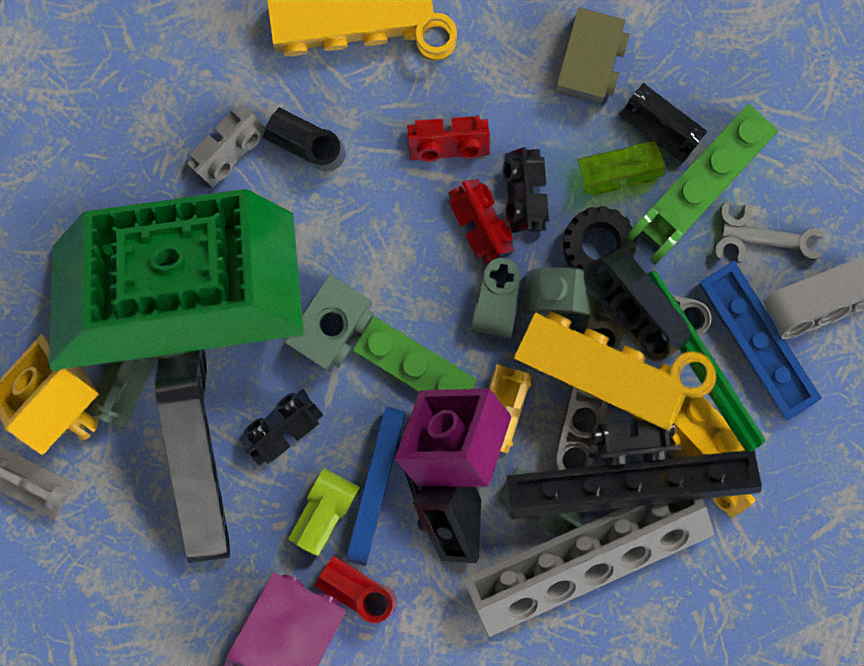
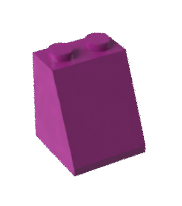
M273 572L227 655L224 666H318L347 610L341 608L340 603L335 598L323 593L317 595L303 588V583L297 578L288 574L280 576Z

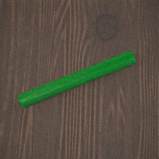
M655 270L650 271L647 275L686 320L690 328V339L679 350L682 354L697 352L709 359L716 371V382L708 395L743 449L748 452L754 451L765 443V437L658 272ZM698 362L689 363L697 378L703 384L707 377L706 366Z

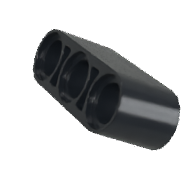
M613 250L588 264L584 272L587 288L647 359L654 362L662 361L688 343L690 328L686 320L629 253L623 250Z

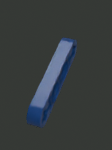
M385 407L346 562L362 566L367 565L406 411Z

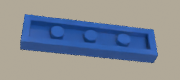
M732 261L698 283L785 421H788L822 399L786 341L781 339L771 317L735 261Z

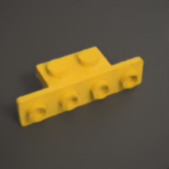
M703 396L698 398L685 397L674 421L675 436L669 437L670 445H681L680 450L668 451L674 458L744 451L723 416ZM631 414V416H632L634 419H636L637 421L643 420V419H641V418H639V417H637V416ZM751 494L713 498L715 504L732 518L755 502V498Z

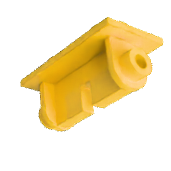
M496 364L489 388L512 417L500 451L508 454L510 446H513L514 443L512 439L528 388L532 385L530 383L532 376L529 373Z

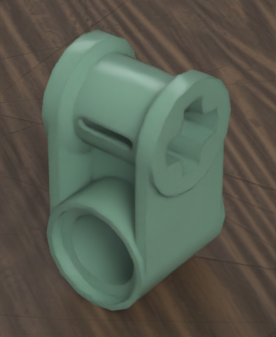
M497 258L486 266L480 294L477 295L471 331L511 339L518 303L516 299L520 284V270L512 260ZM500 265L507 266V273L513 275V281L506 282L503 288L496 287V280L490 278V272L498 271Z

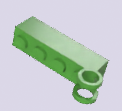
M748 103L625 238L630 243L638 235L644 238L657 250L649 259L656 265L779 130Z

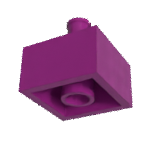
M490 388L420 390L395 460L417 486L489 487L512 417Z

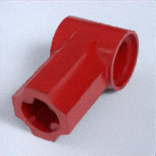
M335 555L325 566L315 584L317 588L351 608L365 621L370 623H380L388 619L394 613L397 606V598L392 589L386 585L379 584ZM371 592L381 593L387 600L386 611L381 615L373 614L368 610L366 600Z

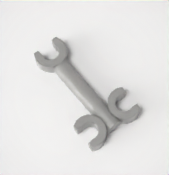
M724 202L721 206L719 215L724 224L721 233L722 240L714 248L715 259H722L724 247L731 245L737 251L736 262H743L747 251L743 242L798 250L801 257L806 260L821 258V253L810 251L806 242L810 237L823 238L824 232L822 230L812 228L802 234H794L743 226L749 222L752 216L751 205L743 207L741 219H733L730 216V202Z

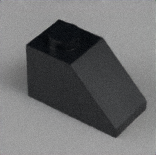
M421 487L413 505L440 560L477 563L480 551L481 497L476 487Z

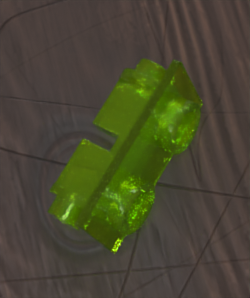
M656 140L577 159L583 177L581 181L584 194L592 193L594 197L599 194L620 190V180L623 179L627 180L628 187L650 182L655 183L658 177L664 176V170L666 169Z

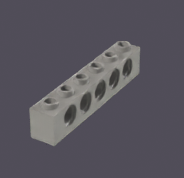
M702 499L623 507L463 580L490 637L715 534L707 507Z

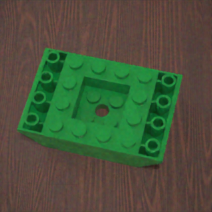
M248 189L84 211L52 246L49 367L51 371L304 335L293 212Z

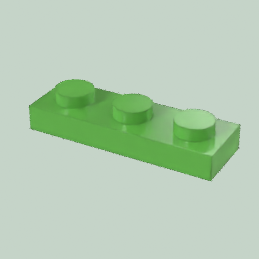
M375 316L353 349L358 355L418 392L420 390L473 389L478 379Z

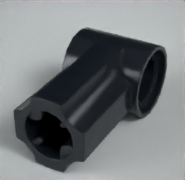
M280 107L272 114L266 125L263 135L264 140L306 160L319 170L333 171L344 162L346 155L345 147L337 135L330 130L321 129ZM324 141L333 142L335 144L334 154L326 160L317 159L315 155L317 146Z

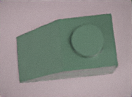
M540 267L526 273L523 312L548 314L551 311L560 315L597 316L599 302L585 284L584 270L577 268Z

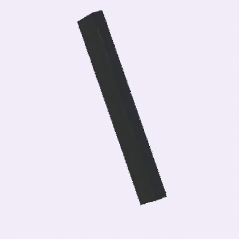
M744 450L506 476L511 519L761 493L762 489L755 450L751 452Z

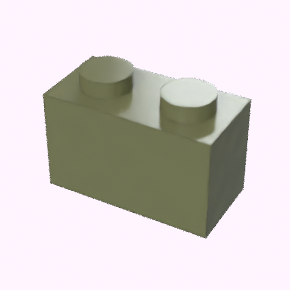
M578 7L555 93L599 105L602 104L605 94L613 96L619 72L612 71L616 56L624 57L630 35L623 32L625 19Z

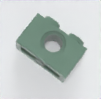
M329 274L302 316L304 335L288 337L285 343L327 371L330 370L332 365L340 368L352 349L351 346L347 345V342L356 330L362 334L371 321L374 313L369 308L373 303L364 295ZM331 314L339 315L344 320V328L336 336L325 335L321 328L323 319Z

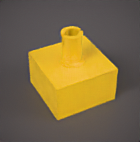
M43 334L33 342L0 379L1 422L6 430L42 456L67 428L81 440H86L91 436L84 430L85 427L93 433L96 431L98 419L84 410L99 394L81 367L50 370V340Z

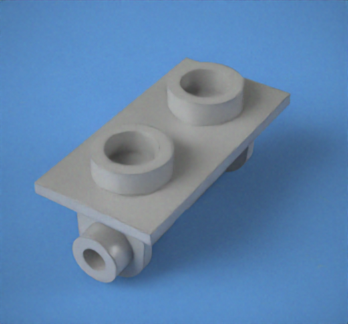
M243 105L237 110L232 108L229 114L214 128L223 137L219 143L208 135L189 154L191 159L186 164L212 188L231 173L233 166L247 151L253 149L259 143L261 136L265 133L266 127L253 112Z
M1 447L0 492L56 520L75 483Z

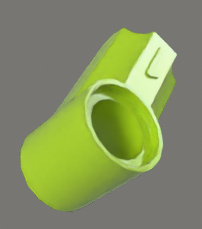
M324 467L307 497L309 502L288 540L302 549L319 556L330 539L337 522L346 515L360 487Z

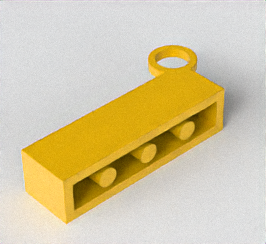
M267 0L273 45L276 52L283 51L284 56L303 55L308 52L307 48L323 46L325 51L342 50L348 47L347 43L364 41L366 46L381 45L388 42L387 37L404 35V40H416L419 52L425 58L433 61L446 59L453 53L456 47L457 30L453 20L445 14L434 13L432 0ZM439 27L446 30L450 38L446 44L440 47H433L424 41L423 36L430 28Z
M551 311L548 312L546 317L537 313L534 314L514 359L669 432L685 397H702L713 389L716 382V371L707 357L700 353H684L674 361L672 366L662 363L660 368L657 369L644 363L646 357L643 353L625 345L621 352L606 345L609 340L606 336L586 328L584 334H580L569 328L572 321ZM698 362L706 366L707 377L702 385L696 388H688L682 384L681 372L687 364Z

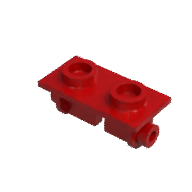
M479 115L451 118L452 131H444L443 119L415 120V124L407 125L410 160L432 162L440 158L462 157L472 159L480 155H490L488 119H480Z
M479 179L463 181L461 186L448 192L450 197L448 204L460 226L463 227L472 221L477 226L465 234L477 260L482 259L484 265L492 260L499 258V255L515 250L511 243L513 240L511 230L505 221L499 220L492 206L494 205L493 195L485 184L480 183Z

